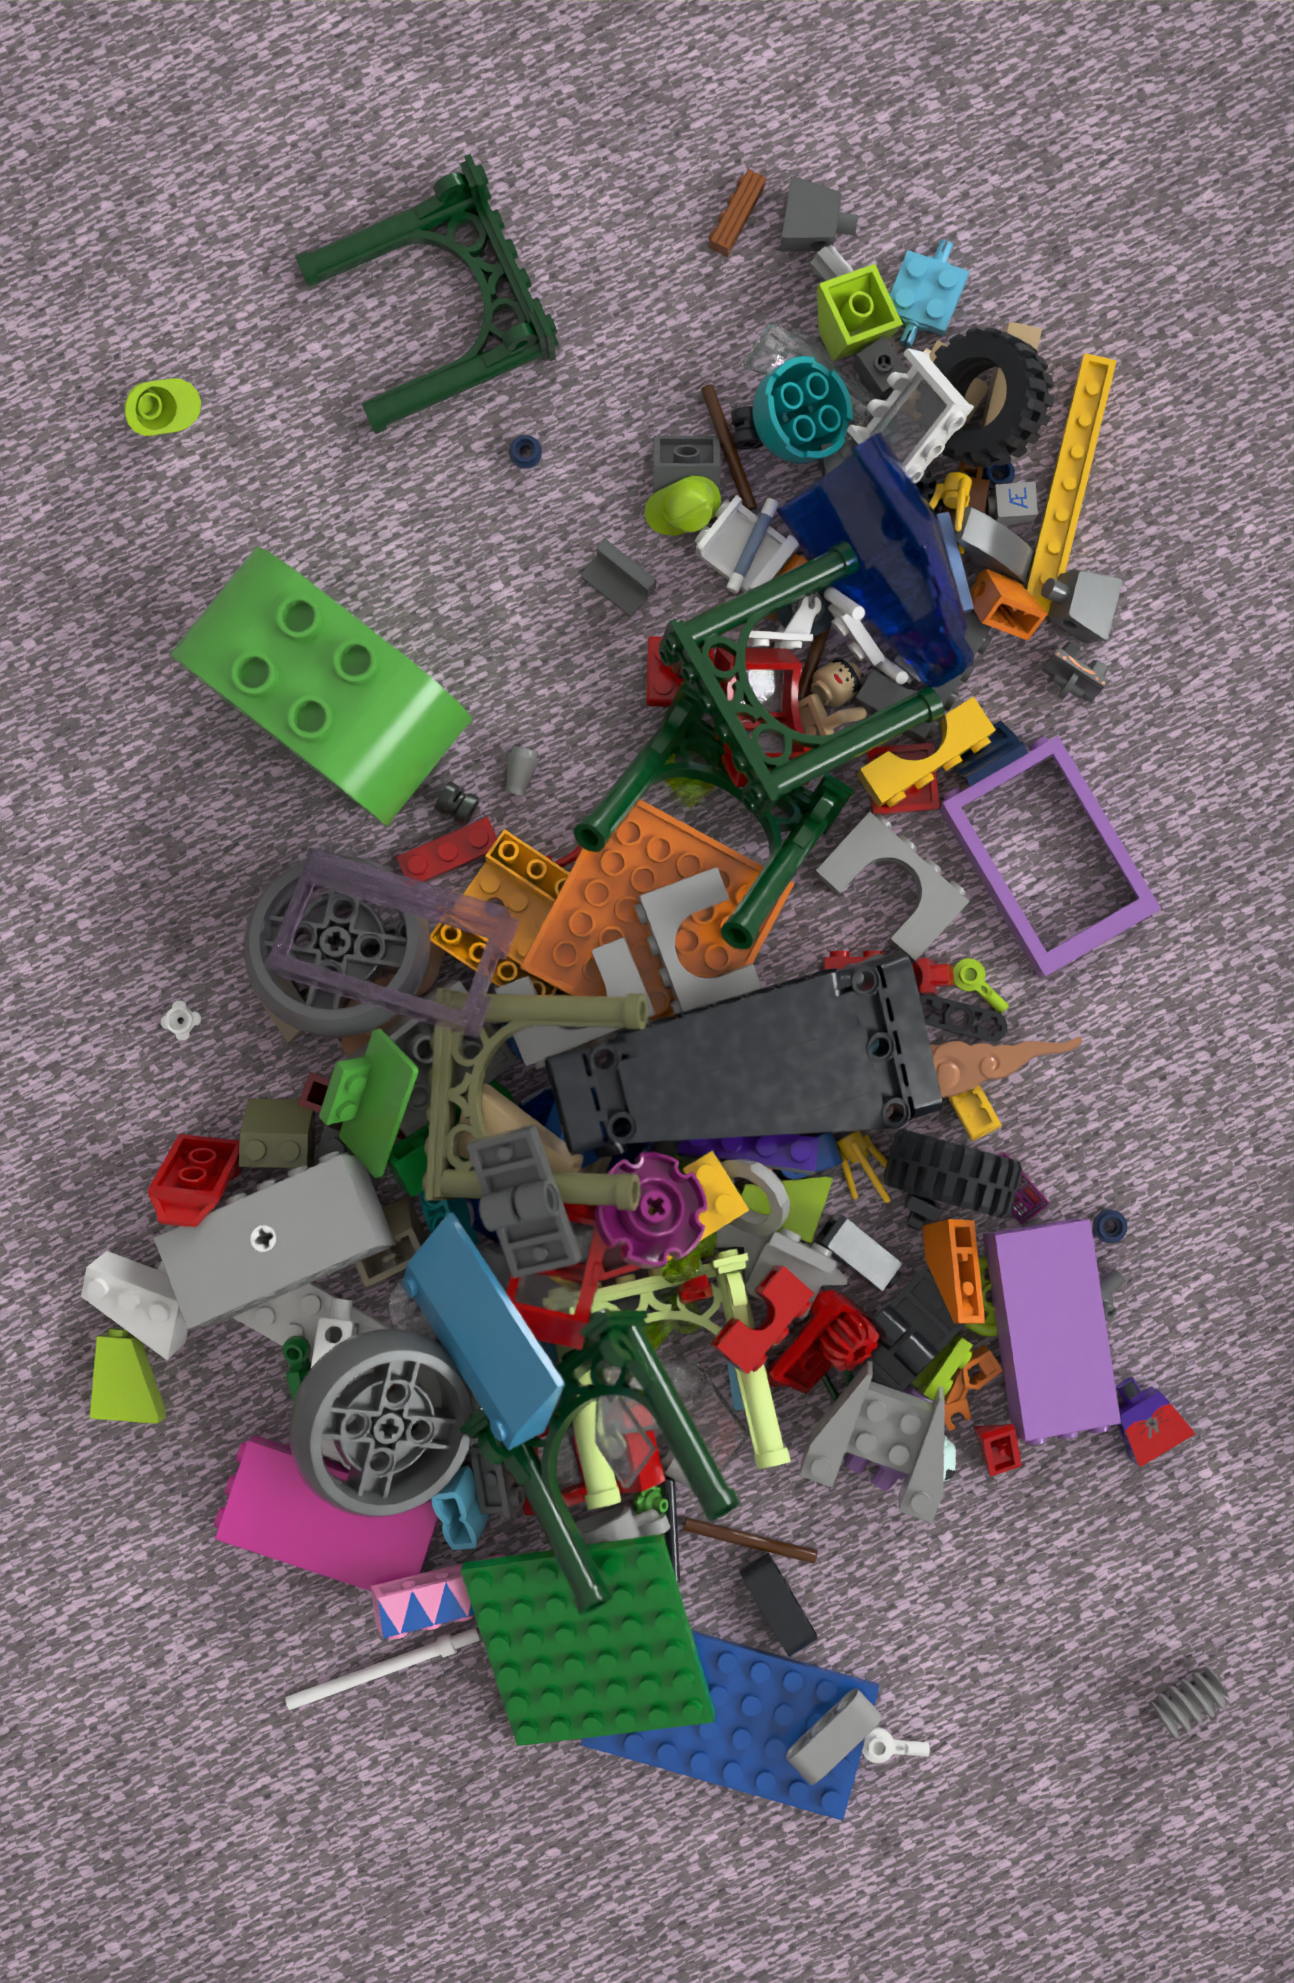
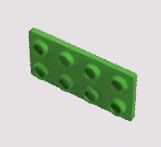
M381 1029L373 1030L365 1056L336 1062L319 1118L326 1125L343 1122L339 1134L340 1139L375 1178L382 1177L419 1072L418 1067Z

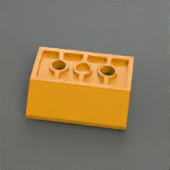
M504 829L486 854L485 864L450 913L446 911L430 934V942L497 987L530 976L537 995H557L560 991L559 988L519 967L569 872ZM491 900H499L505 907L504 912L498 917H491L485 911L486 904Z

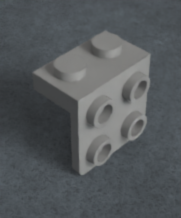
M783 1227L781 1232L774 1231L768 1236L745 1284V1290L748 1294L763 1301L754 1290L775 1265H782L814 1292V1295L809 1299L812 1305L827 1273L832 1275L837 1265V1261L830 1257L833 1251L815 1242L812 1247H809L799 1242L800 1235ZM811 1306L799 1319H803L808 1315Z

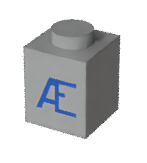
M1036 483L996 484L990 496H987L985 505L986 515L992 516L994 520L1004 526L1032 524L1038 515Z

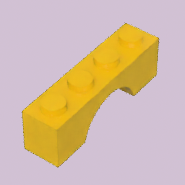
M974 696L945 714L940 720L942 729L941 743L936 753L930 757L910 761L901 759L888 751L858 771L856 775L878 808L887 803L889 808L906 798L904 791L913 785L917 789L924 787L935 779L932 773L941 767L948 771L963 761L960 755L969 749L976 753L991 743L988 737L996 730Z

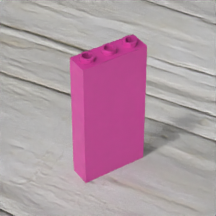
M253 1435L247 1443H241L235 1462L240 1463L237 1474L230 1476L224 1494L229 1495L226 1507H220L214 1521V1527L218 1528L216 1540L371 1591V1586L421 1574L439 1519L433 1509L432 1498L412 1510L393 1516L364 1517L345 1513L332 1507L310 1490L298 1472L290 1446L257 1435ZM322 1457L325 1467L332 1475L347 1481L349 1469L341 1463Z

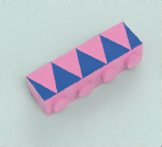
M501 1553L477 1560L504 1557L505 1555ZM463 1563L371 1586L375 1623L382 1638L398 1639L406 1636L408 1632L418 1629L433 1630L440 1627L441 1623L472 1619L475 1614L460 1571Z

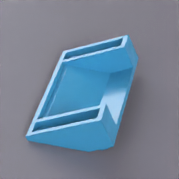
M454 1212L447 1214L407 1263L402 1285L407 1296L414 1298L490 1420L493 1435L498 1441H503L506 1448L510 1450L545 1431L564 1387V1382Z

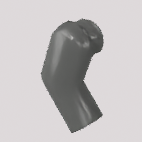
M1113 1269L1100 1280L1105 1320L1112 1319L1117 1311L1113 1305L1112 1293L1126 1282L1116 1269Z

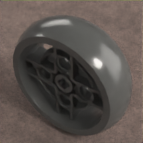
M329 855L317 857L299 863L283 872L259 896L249 915L245 929V965L256 994L263 1004L283 1022L296 1029L318 1036H355L374 1030L389 1022L414 998L423 982L429 963V925L424 910L415 894L397 875L387 868L370 860L355 856ZM331 886L329 896L309 903L294 919L282 917L295 902L305 895ZM368 890L384 897L396 909L403 922L406 938L388 935L381 917L370 906L365 904ZM349 907L353 909L352 914L348 918H336V914L341 908ZM300 935H312L308 945L300 947L296 945V940ZM336 940H342L344 947L339 946L338 951H333L330 946L331 943L336 944ZM370 945L380 947V951L375 957L367 958L363 956L366 947ZM270 954L286 956L294 975L302 984L309 988L306 1005L295 1000L281 987L273 973ZM330 972L339 974L338 981L335 984H322L326 974ZM381 972L395 974L391 982L376 996L359 1005L344 1008L346 995L363 990Z
M401 1329L373 1330L352 1336L331 1348L313 1365L296 1393L289 1422V1440L298 1472L315 1495L342 1512L364 1517H386L412 1510L439 1493L450 1482L462 1465L472 1438L469 1439L468 1434H462L459 1428L470 1420V1414L475 1411L472 1391L445 1348L428 1337ZM420 1363L428 1366L437 1376L441 1389V1408L432 1406L426 1390L416 1381ZM374 1367V1372L368 1373V1374H366V1375H364V1376L358 1378L357 1380H355L353 1383H351V1384L344 1390V1392L340 1395V1397H337V1396L340 1394V1392H341L353 1379H355L357 1376H359V1375L362 1374L363 1372H365V1371H367V1370H369V1369H371V1368ZM396 1384L393 1392L386 1394L388 1388ZM356 1414L355 1419L350 1424L345 1425L346 1420ZM420 1421L419 1426L411 1431L413 1424ZM321 1438L333 1439L339 1455L351 1466L347 1481L335 1477L325 1467L321 1453ZM380 1452L379 1456L375 1460L370 1461L371 1457L375 1453Z

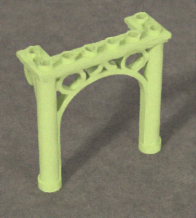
M737 1249L717 1253L714 1256V1261L702 1265L701 1259L681 1263L682 1270L669 1272L668 1266L649 1270V1277L636 1280L635 1274L615 1278L616 1285L604 1288L602 1287V1282H599L591 1311L594 1313L605 1308L620 1310L617 1306L608 1302L640 1295V1303L635 1311L646 1312L648 1304L651 1308L658 1311L648 1313V1317L645 1319L646 1323L659 1320H681L699 1325L717 1336L722 1329L710 1321L709 1318L718 1310L720 1303H722L726 1324L731 1318L739 1319L750 1329L756 1328L742 1272L746 1268L745 1262L748 1261L747 1253L738 1255ZM704 1274L707 1275L708 1279L716 1277L718 1288L711 1283L713 1290L712 1306L701 1316L690 1312L684 1304H680L678 1294L676 1306L680 1311H671L672 1304L659 1302L653 1294L654 1291L680 1286L686 1281ZM568 1288L548 1292L549 1298L542 1300L545 1309L574 1315L580 1293L574 1292L569 1294ZM555 1344L559 1363L562 1362L561 1358L565 1353L575 1348ZM763 1364L756 1372L751 1370L749 1374L740 1372L734 1367L757 1469L790 1462L788 1448L783 1446L765 1365ZM590 1371L578 1379L584 1386L593 1384L590 1378ZM598 1400L586 1406L572 1421L587 1494L584 1495L587 1510L621 1502Z

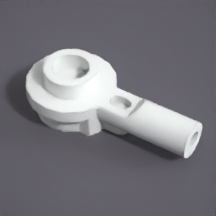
M876 1727L866 1736L862 1753L866 1759L873 1763H884L893 1754L928 1757L929 1742L893 1739L886 1729Z

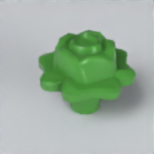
M656 1485L643 1492H637L633 1496L636 1515L650 1509L656 1510L658 1514L659 1512H666L668 1501L661 1498L662 1488Z

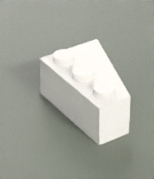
M108 1251L86 1267L81 1293L82 1298L166 1360L185 1344L189 1329H187L167 1273Z

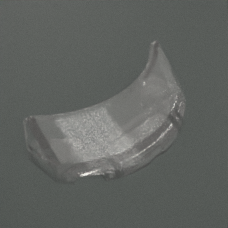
M769 322L741 366L746 370L766 375L773 368L791 358L798 356L815 357V361L825 366L829 371L834 369L848 389L853 409V420L849 421L848 427L850 425L862 427L871 416V413L867 410V405L876 397L872 391L866 389L859 382L860 375L843 358L832 362L825 345L814 337L795 328L792 332H788L778 323ZM847 431L844 439L849 440L853 439V437Z

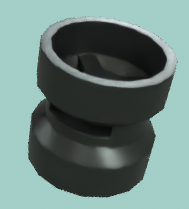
M450 781L439 795L434 810L443 815L449 814L453 816L454 821L464 827L476 810L480 798L472 793L466 794L462 792L459 785Z

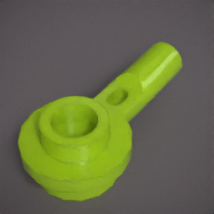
M968 958L956 963L953 973L954 984L957 988L967 992L976 991L1000 1014L1010 1006L985 982V968L980 962Z

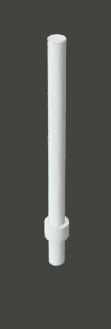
M478 1627L456 1635H452V1633L437 1637V1641L286 1696L287 1708L289 1710L295 1709L442 1655L444 1658L455 1654L458 1648L480 1641V1631Z

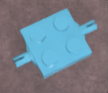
M940 240L934 257H927L907 250L890 292L892 302L905 326L899 341L902 347L906 344V348H912L918 331H929L941 336L946 334L969 277V271L950 265L947 262L953 247L950 241L947 242L945 247L946 240Z

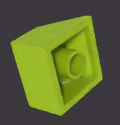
M875 264L819 283L817 286L819 334L832 362L862 351L868 344L874 343L883 336L889 340L903 325Z

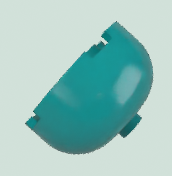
M798 356L776 366L764 376L754 395L752 415L754 426L761 442L773 455L790 463L807 464L823 459L835 453L846 442L844 438L847 433L848 423L853 420V409L848 389L834 369L829 371L825 366L816 362L815 357ZM832 443L826 449L820 450L821 445Z

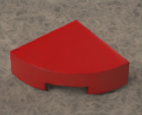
M706 1274L686 1281L677 1290L680 1304L713 1296L712 1286Z

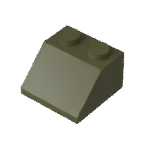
M248 1098L240 1130L239 1167L298 1168L307 1165L308 1168L312 1167L314 1163L315 1111L298 1105L299 1099Z

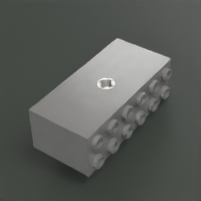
M338 1151L326 1154L318 1159L320 1164L308 1168L307 1165L295 1168L287 1173L289 1178L277 1182L276 1179H272L256 1186L258 1191L248 1196L245 1193H241L226 1199L227 1206L216 1210L213 1208L196 1228L175 1225L164 1227L165 1233L155 1237L154 1241L187 1329L214 1326L397 1245L368 1171L356 1156L349 1155L348 1152L340 1155Z

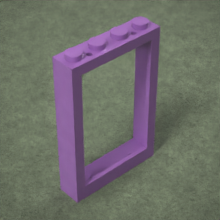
M1046 736L1040 738L1028 746L1031 752L963 791L958 786L944 794L942 797L945 802L940 805L939 809L1038 978L1048 976L1161 910V907L1058 736L1049 741ZM1052 755L1136 895L1137 900L1046 952L961 807Z

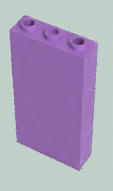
M1076 1218L983 1233L1010 1422L1016 1429L1017 1438L1024 1440L1027 1445H1037L1045 1443L1046 1437L1057 1435L1059 1439H1069L1077 1437L1078 1431L1089 1430L1090 1433H1101L1109 1431L1110 1425L1120 1424L1121 1420L1091 1221L1089 1219Z

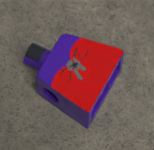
M1133 1377L1123 1380L1116 1386L1124 1400L1122 1404L1118 1405L1121 1423L1117 1424V1427L1131 1461L1137 1466L1141 1467L1195 1435L1193 1429L1156 1388L1151 1386L1141 1391Z

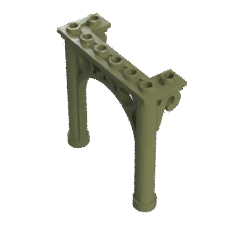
M437 988L436 997L432 1003L435 1031L430 1038V1046L433 1051V1066L428 1074V1081L431 1086V1101L428 1103L426 1110L427 1119L430 1123L429 1136L426 1138L424 1147L425 1154L428 1157L427 1172L423 1176V1189L426 1192L425 1200L481 1199L484 1196L472 1161L464 1162L458 1155V1139L466 1131L470 1132L475 1139L489 1136L482 1115V1086L491 1059L507 1039L521 1030L535 1026L644 1029L648 1018L646 995L644 993H628L626 997L465 994L445 988ZM482 1022H505L509 1024L492 1036L489 1029ZM475 1029L479 1033L484 1047L475 1058L469 1060L463 1053V1039L468 1031ZM458 1063L462 1066L472 1067V1073L466 1072L464 1080L457 1086ZM456 1104L463 1111V1118H470L471 1124L464 1123L455 1126ZM552 1172L562 1203L617 1206L619 1210L633 1211L638 1206L640 1181L637 1174L621 1173L620 1175Z

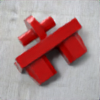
M929 958L917 959L918 964L912 963L917 988L920 993L937 994V987L954 986L952 965H935V961Z

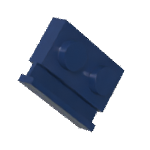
M1001 720L993 724L996 731L988 737L991 741L990 744L976 753L969 749L960 755L963 761L952 768L962 779L967 781L969 787L1028 754L1025 743L1023 741L1020 742L1018 737Z

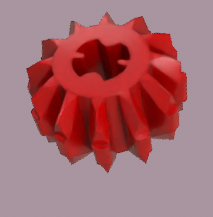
M859 1312L854 1314L846 1313L842 1319H836L832 1326L827 1327V1333L820 1338L822 1343L819 1349L822 1351L825 1359L840 1372L847 1369L851 1371L856 1365H863L864 1360L872 1356L871 1352L877 1348V1341L880 1335L876 1332V1328Z

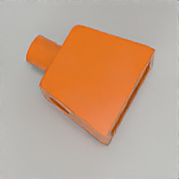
M991 569L979 572L976 576L975 584L970 589L974 611L981 623L1027 641L1048 614L1021 583L996 573Z

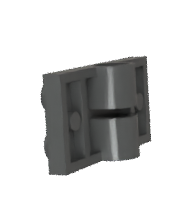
M536 1125L470 1141L466 1146L484 1194L480 1200L481 1219L489 1231H497L513 1278L578 1264L582 1257Z

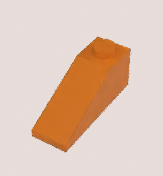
M947 1219L923 1225L925 1260L954 1324L985 1323L975 1221Z

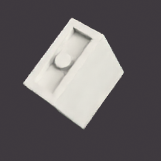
M738 495L731 502L728 500L723 502L715 514V517L718 518L711 528L705 526L695 539V543L698 544L695 555L727 580H730L758 519L754 513L742 505V499ZM769 526L740 589L745 593L776 578L792 555L798 552L800 542L791 535L786 539Z

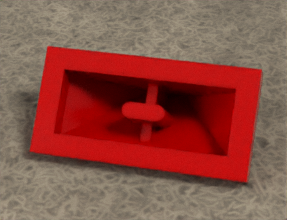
M1013 1424L973 1426L990 1477L1022 1466L1016 1429Z

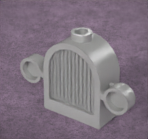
M630 1499L574 1521L586 1545L663 1534L671 1528L666 1514H658L654 1509L636 1515Z

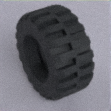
M987 327L984 330L979 328L968 329L966 336L959 333L949 339L950 345L948 347L941 345L934 354L937 357L933 363L961 396L965 398L970 384L979 374L994 367H999L1002 370L1006 380L1007 391L1004 405L998 416L991 423L981 429L971 430L967 422H965L946 442L941 454L982 468H991L994 464L999 466L1011 462V456L1020 458L1027 452L1025 446L1028 443L1035 445L1041 437L1037 433L1041 425L1047 426L1050 416L1046 415L1047 407H1053L1054 396L1048 393V389L1054 386L1052 375L1045 373L1048 365L1043 357L1037 355L1038 350L1007 332ZM924 380L918 385L917 391L922 393L921 399L916 401L917 412L923 414V417L919 418L921 430L927 432L947 407V404L929 383Z
M900 1129L894 1135L883 1179L886 1186L1005 1219L1011 1214L1023 1169L1021 1163L1013 1159Z

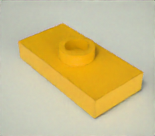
M980 1085L965 1093L947 1097L971 1142L1002 1127Z

